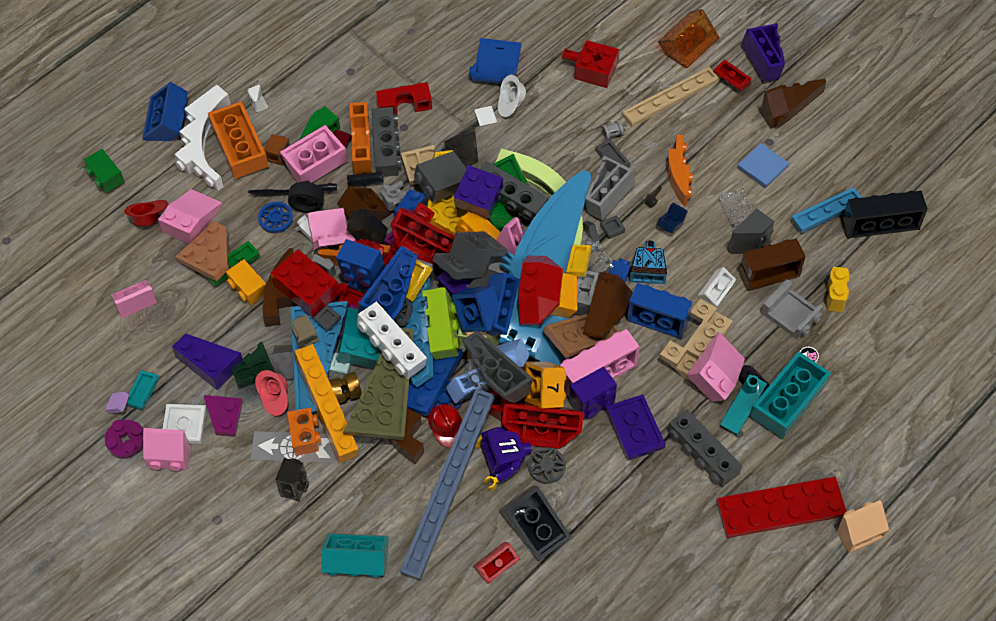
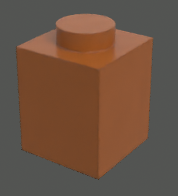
M271 135L264 149L268 162L283 166L285 161L280 151L290 146L289 138L282 135Z

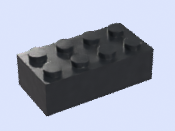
M922 190L890 193L880 196L872 195L864 198L855 197L848 199L842 223L847 239L920 230L928 208Z

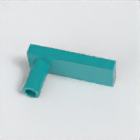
M749 374L723 418L720 427L738 436L751 414L753 405L766 389L767 383L760 380L757 376Z

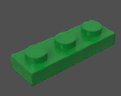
M247 241L229 253V269L243 259L248 264L252 263L260 257V253ZM226 273L218 281L205 276L213 287L227 279Z

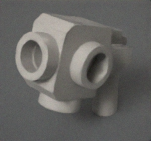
M398 181L391 186L387 184L381 189L383 203L390 211L395 210L406 195L405 190H400L404 187L402 181Z

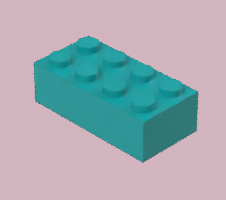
M798 351L753 405L750 417L784 439L826 387L831 372Z

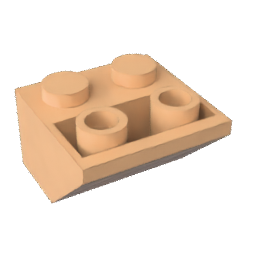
M881 500L874 503L872 501L867 502L861 509L856 511L851 509L843 515L837 534L849 553L886 537L889 527Z

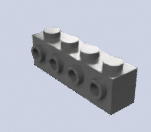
M688 409L669 422L668 434L671 439L677 441L682 446L683 451L695 459L697 466L702 470L704 469L715 484L718 483L723 488L740 474L742 465Z

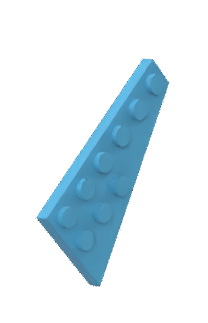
M430 275L413 302L410 301L413 308L411 316L407 321L408 323L400 327L414 329L413 343L427 357L426 366L411 376V380L416 387L433 377V355L430 352L427 331L429 318L428 315H425V309H428V302L422 294V291L431 289Z
M348 301L328 304L329 307L341 316V320L329 332L315 322L314 317L312 318L299 306L291 307V326H293L292 321L296 317L307 314L315 328L319 342L313 345L327 377L349 306ZM292 332L296 410L311 407L313 414H317L294 360V352L299 347L298 341Z

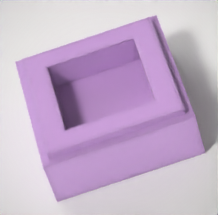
M125 391L112 393L105 411L110 414L123 412L129 394Z

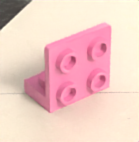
M343 208L307 214L314 250L343 245L346 239L355 242L354 234L348 235Z

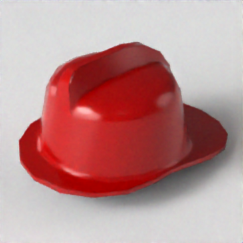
M156 200L146 203H135L126 207L124 212L131 217L135 226H151L157 222L159 212L167 208L168 201Z
M449 404L437 405L429 415V424L438 442L446 448H451L463 420L455 407Z

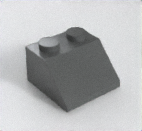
M756 208L732 231L728 252L731 254H743L748 250L760 249L770 244V238L774 232V221Z

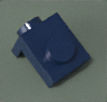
M673 202L670 204L668 212L658 219L656 225L662 227L666 232L674 233L683 225L688 211Z

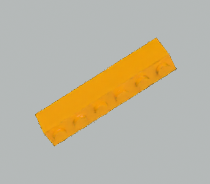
M311 344L295 350L294 360L338 463L358 457V447L353 435L343 434L347 421L314 345Z

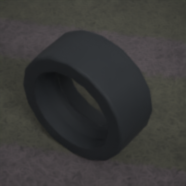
M297 182L291 185L288 195V204L291 208L303 213L317 212L322 208L324 191L321 187L310 182ZM300 196H306V197H310V198H312V199H306V198H302V197H300Z

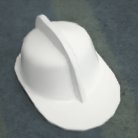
M514 75L506 76L501 84L498 112L503 117H508L514 113L515 109L526 97L525 86Z

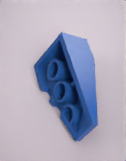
M401 246L358 303V313L377 301L386 313L395 320L402 310L418 255Z

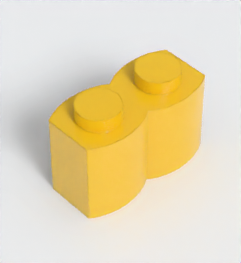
M833 267L827 283L828 296L826 307L828 311L842 312L844 310L849 295L847 284L850 274L847 268Z

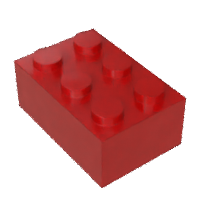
M299 249L270 272L273 285L312 318L341 294L338 281Z

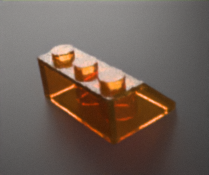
M700 9L690 11L658 43L667 57L682 67L688 68L720 37L704 10Z

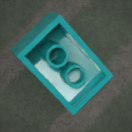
M348 307L336 360L374 370L379 359L380 349L371 343L369 336L365 332L363 333L359 330L357 326L358 310Z

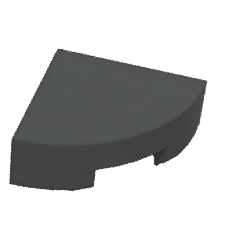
M590 221L583 222L584 230L593 244L599 242L595 224Z

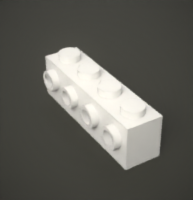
M377 301L358 314L357 326L359 330L363 333L365 332L369 336L371 343L375 347L378 346L382 351L384 358L395 365L398 374L409 379L426 366L427 357Z

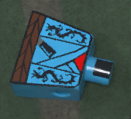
M645 241L644 247L636 248L631 267L630 282L666 285L667 269L664 250L655 248L654 241Z

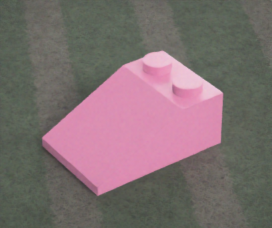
M190 189L168 205L159 217L158 221L163 233L189 244L208 226L223 204L218 200Z
M717 332L686 376L711 402L726 400L736 386L745 358L720 332Z

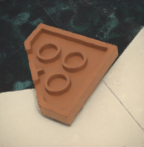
M212 221L175 256L177 262L218 281L229 270L227 228Z

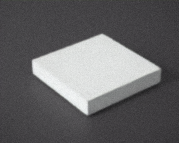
M166 404L162 429L184 430L190 444H202L207 411L206 405Z

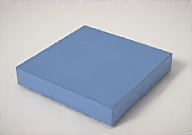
M760 143L738 164L737 168L761 186L767 188L789 167V162Z

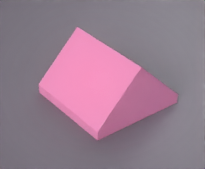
M147 280L111 294L121 318L157 303L151 285Z

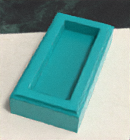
M140 370L129 392L126 406L144 411L160 379L159 375Z

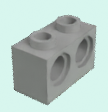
M587 271L586 277H578L577 311L574 314H588L599 273Z

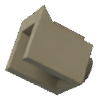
M307 314L296 317L292 321L293 326H291V329L298 341L299 349L319 342L317 332Z

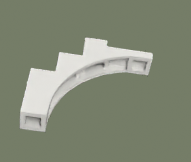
M215 85L184 109L186 113L185 119L189 124L179 131L180 141L184 147L174 155L176 158L175 164L179 170H184L189 175L194 172L198 177L204 178L209 187L213 186L219 191L224 187L221 176L209 167L205 160V142L211 128L208 113L229 106L231 103L228 93L218 85Z

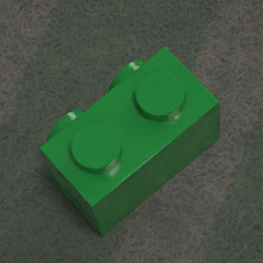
M103 149L83 159L86 165L84 170L89 177L93 176L96 186L99 189L102 188L105 193L125 182L121 171Z

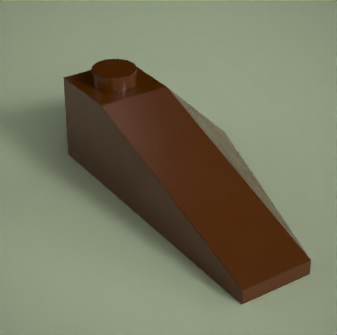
M819 79L808 81L804 85L794 83L791 87L780 85L764 92L760 114L770 129L780 127L824 93L827 81Z
M604 272L599 273L583 335L602 339L613 328L614 323L617 320L620 321L623 318V314L626 311L628 312L629 301L633 292L618 275Z

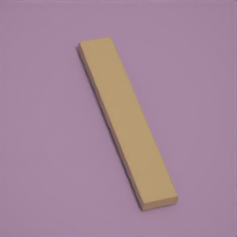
M707 67L622 111V116L631 127H634L719 82V77L710 67Z

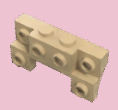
M702 299L697 302L690 312V316L701 324L683 348L670 340L660 354V359L671 365L681 377L691 383L692 381L686 376L717 332H720L725 337L733 323L729 318L716 312L717 307Z

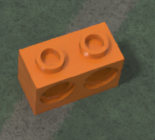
M311 407L287 412L292 448L295 456L318 452V444L322 442L320 432H316L315 427L319 426L317 414H313ZM310 438L309 441L303 442L304 439Z

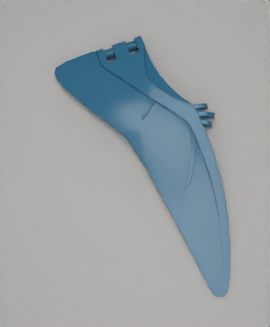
M583 170L573 176L543 205L524 233L515 255L508 252L506 256L500 257L505 262L499 265L502 269L521 280L522 263L527 256H548L563 268V273H566L572 245H574L591 181V174L588 171ZM519 280L508 333L502 334L498 342L504 344L522 338L530 353L529 356L534 358L535 361H547L560 366L568 358H565L543 330L546 325L570 318L549 315L540 325H520ZM509 332L516 335L515 339L508 336ZM526 341L534 343L533 347L527 345Z

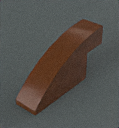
M289 248L283 254L274 269L294 253L293 248ZM271 274L263 296L262 307L265 327L281 325L279 308L298 306L273 285Z
M407 408L404 440L388 439V441L406 459L416 464L424 454V445L413 438V436L421 427L422 422L419 414Z

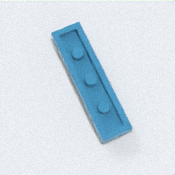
M853 187L793 215L791 221L802 234L844 214L848 199L862 197Z

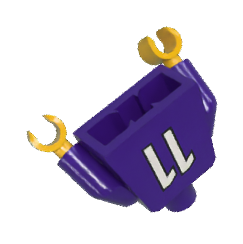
M500 427L482 432L475 448H479L482 445L492 475L496 474L495 477L488 476L485 478V484L491 481L494 482L493 485L488 487L489 491H494L497 488V482L505 481L519 470L526 455L532 452L529 442L521 443L516 432H509Z

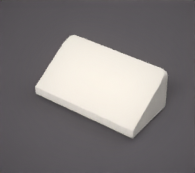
M724 267L719 268L700 291L698 297L717 307L737 279Z

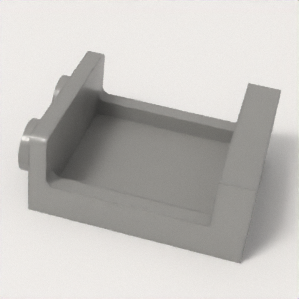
M787 279L763 303L761 314L798 340L802 335L806 336L814 322L817 324L821 320L824 306L820 304L816 308L792 290L793 283Z

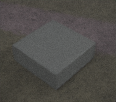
M617 215L600 222V226L608 239L625 233V227Z
M328 305L314 317V321L327 332L341 320V316Z

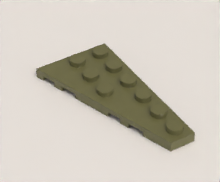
M401 328L413 341L414 329ZM383 354L379 357L343 434L404 440L409 379L398 374L395 365L391 361H387Z

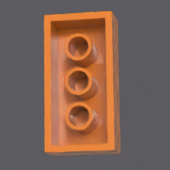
M242 101L208 113L211 127L234 179L269 167L266 153Z

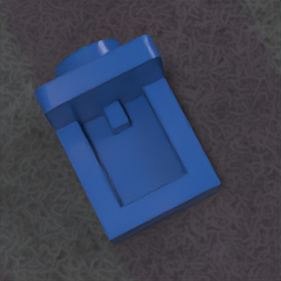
M619 258L616 261L613 259L608 273L618 275L626 283L632 266H629L630 262Z

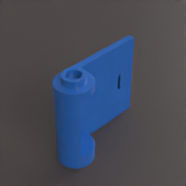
M480 38L477 60L473 67L470 66L469 77H472V81L502 84L506 76H516L522 43Z

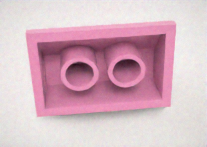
M326 125L280 151L289 171L297 182L309 180L312 183L348 161L346 148Z

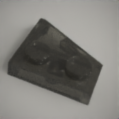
M474 126L444 141V146L447 150H453L466 168L468 165L472 166L478 163Z

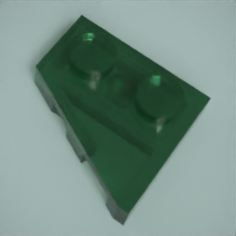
M263 342L258 343V347L251 354L248 353L242 362L231 369L239 389L255 383L257 374L261 371L269 370L275 372Z

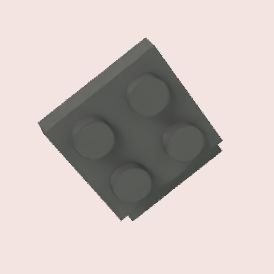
M485 231L456 232L450 253H435L433 261L455 280H461L462 278L475 279L485 277L490 259L497 258V256H506L508 249Z

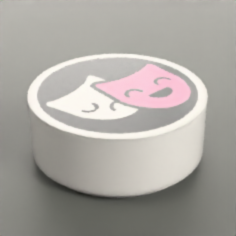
M804 347L800 350V353L817 363L819 354L816 349Z

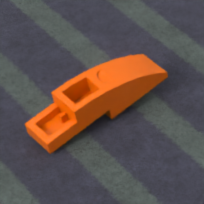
M677 135L675 149L668 150L667 169L671 186L677 198L683 205L687 206L688 198L691 199L692 188L689 187V183L692 184L693 173L690 172V165H686V157H683V153H686L687 150L684 135Z

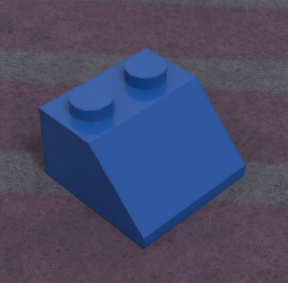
M494 286L467 288L452 295L462 332L491 330L499 306Z

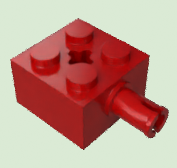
M586 40L580 52L565 48L562 59L576 62L574 79L608 88L619 63L620 49Z

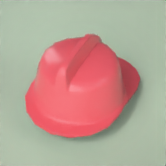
M269 370L261 371L257 374L255 385L263 406L271 415H281L288 406L286 394L288 390L287 381L281 374Z

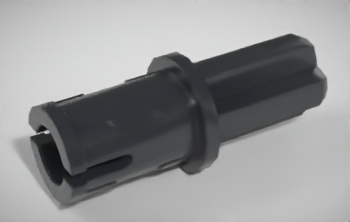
M363 172V174L347 175V180L355 179V181L347 182L348 187L356 185L367 186V184L384 182L382 172Z

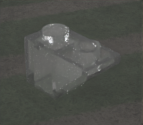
M590 237L586 239L585 245H591L592 248L587 271L606 273L614 266L609 260L612 257L598 240L594 242Z

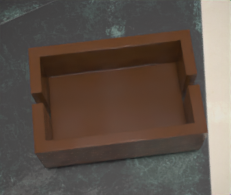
M797 238L792 240L786 239L774 245L768 244L763 248L751 249L743 253L739 275L747 292L784 282L787 279L791 280L801 276L806 256Z

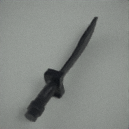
M337 183L318 184L323 191H337ZM289 189L248 190V193L265 197L289 195Z

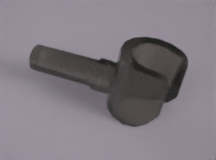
M658 186L652 194L649 193L647 195L645 204L650 208L657 204L658 200L655 197L662 190L661 186Z

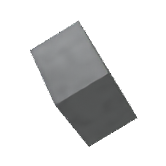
M293 345L274 346L273 361L275 373L284 376L286 381L294 380Z

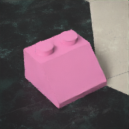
M144 428L143 459L147 467L153 470L161 468L172 471L187 470L191 446L184 430Z

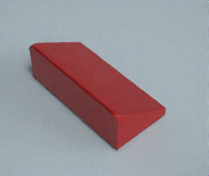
M725 59L713 70L716 75L739 91L751 85L752 78Z
M503 542L474 564L473 568L489 584L520 560L509 542Z

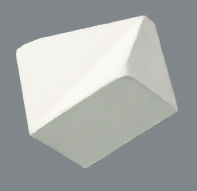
M260 85L247 90L250 102L256 112L268 108L262 96Z

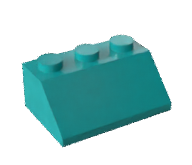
M328 533L321 549V573L329 575L341 573L348 574L349 576H358L360 574L369 575L370 577L384 576L387 567L389 536Z

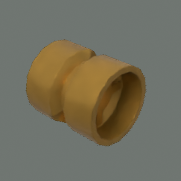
M355 372L345 374L343 379L336 377L329 380L338 403L345 402L348 397L354 399L362 394ZM345 385L346 392H342L340 386Z

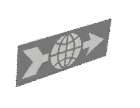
M254 431L251 460L334 463L335 453L326 434L320 433L322 443L318 444V452L295 456L290 432ZM310 438L304 439L303 442L309 441Z

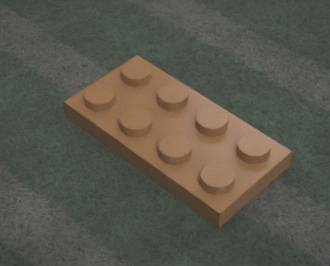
M588 314L546 325L543 332L565 358L578 355L585 349L588 350L594 347L601 340L605 341L611 338L614 333L620 330L614 324L613 328L602 339L583 335Z

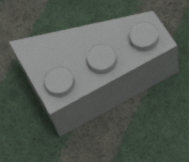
M603 156L602 164L596 172L597 176L592 182L585 198L587 213L600 220H603L635 185L633 170L606 156Z

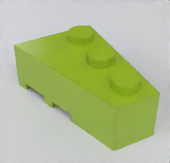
M445 287L422 291L423 297L428 302V309H425V315H428L429 318L427 331L431 354L435 360L458 356L460 340L457 337L456 331H459V323L455 317L457 312L453 299Z

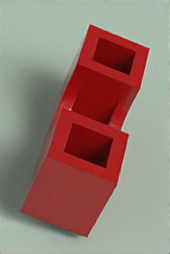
M428 82L376 91L378 108L393 107V113L397 114V116V107L402 103L412 104L415 112L433 109Z

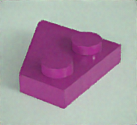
M204 395L215 434L218 436L236 437L243 404L242 398Z

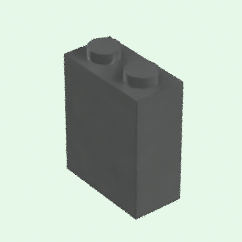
M452 151L417 164L414 179L422 187L425 195L434 203L455 195L467 168L455 152Z

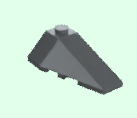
M476 331L463 339L465 347L488 384L505 400L516 403L529 394L533 378L481 333Z

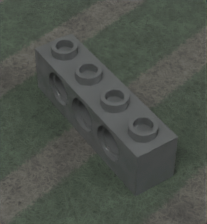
M393 107L371 109L376 172H382L384 177L399 176L398 168L402 167L401 157H397V154L400 153V143H396V139H399V130L395 128V125H398L397 114L393 113Z
M485 161L481 166V170L503 177V189L497 201L505 204L508 209L517 211L525 219L533 220L548 201L547 196L490 162Z

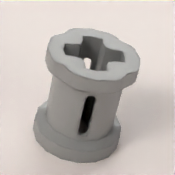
M620 120L607 126L604 124L601 127L606 141L611 137L624 135V129Z

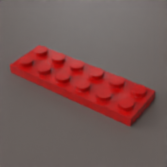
M836 476L724 496L716 500L726 538L841 518L847 512Z

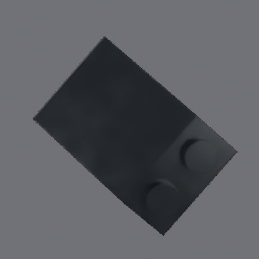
M531 486L499 509L509 526L537 561H540L572 538L538 486Z

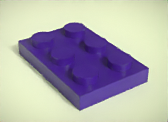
M643 394L606 407L627 460L665 448L666 444Z

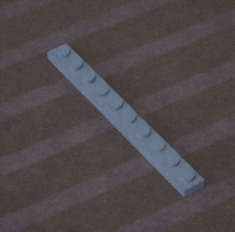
M475 389L402 565L401 574L421 580L494 402V394Z

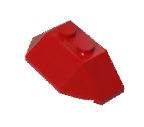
M399 208L391 222L397 248L403 246L418 255V259L429 263H435L433 261L435 253H450L455 234L413 210Z
M527 256L522 263L519 289L520 325H540L560 305L563 268L548 256Z
M504 403L502 424L509 432H516L521 443L529 442L532 446L560 449L582 432L584 412L565 407L540 408L530 403Z

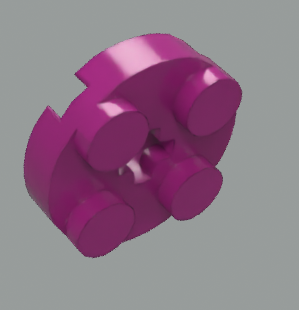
M115 420L112 423V426L105 434V445L112 456L119 459L131 458V455L138 454L143 450V428L139 423L133 420ZM128 436L130 438V440H126L125 443H122V437Z

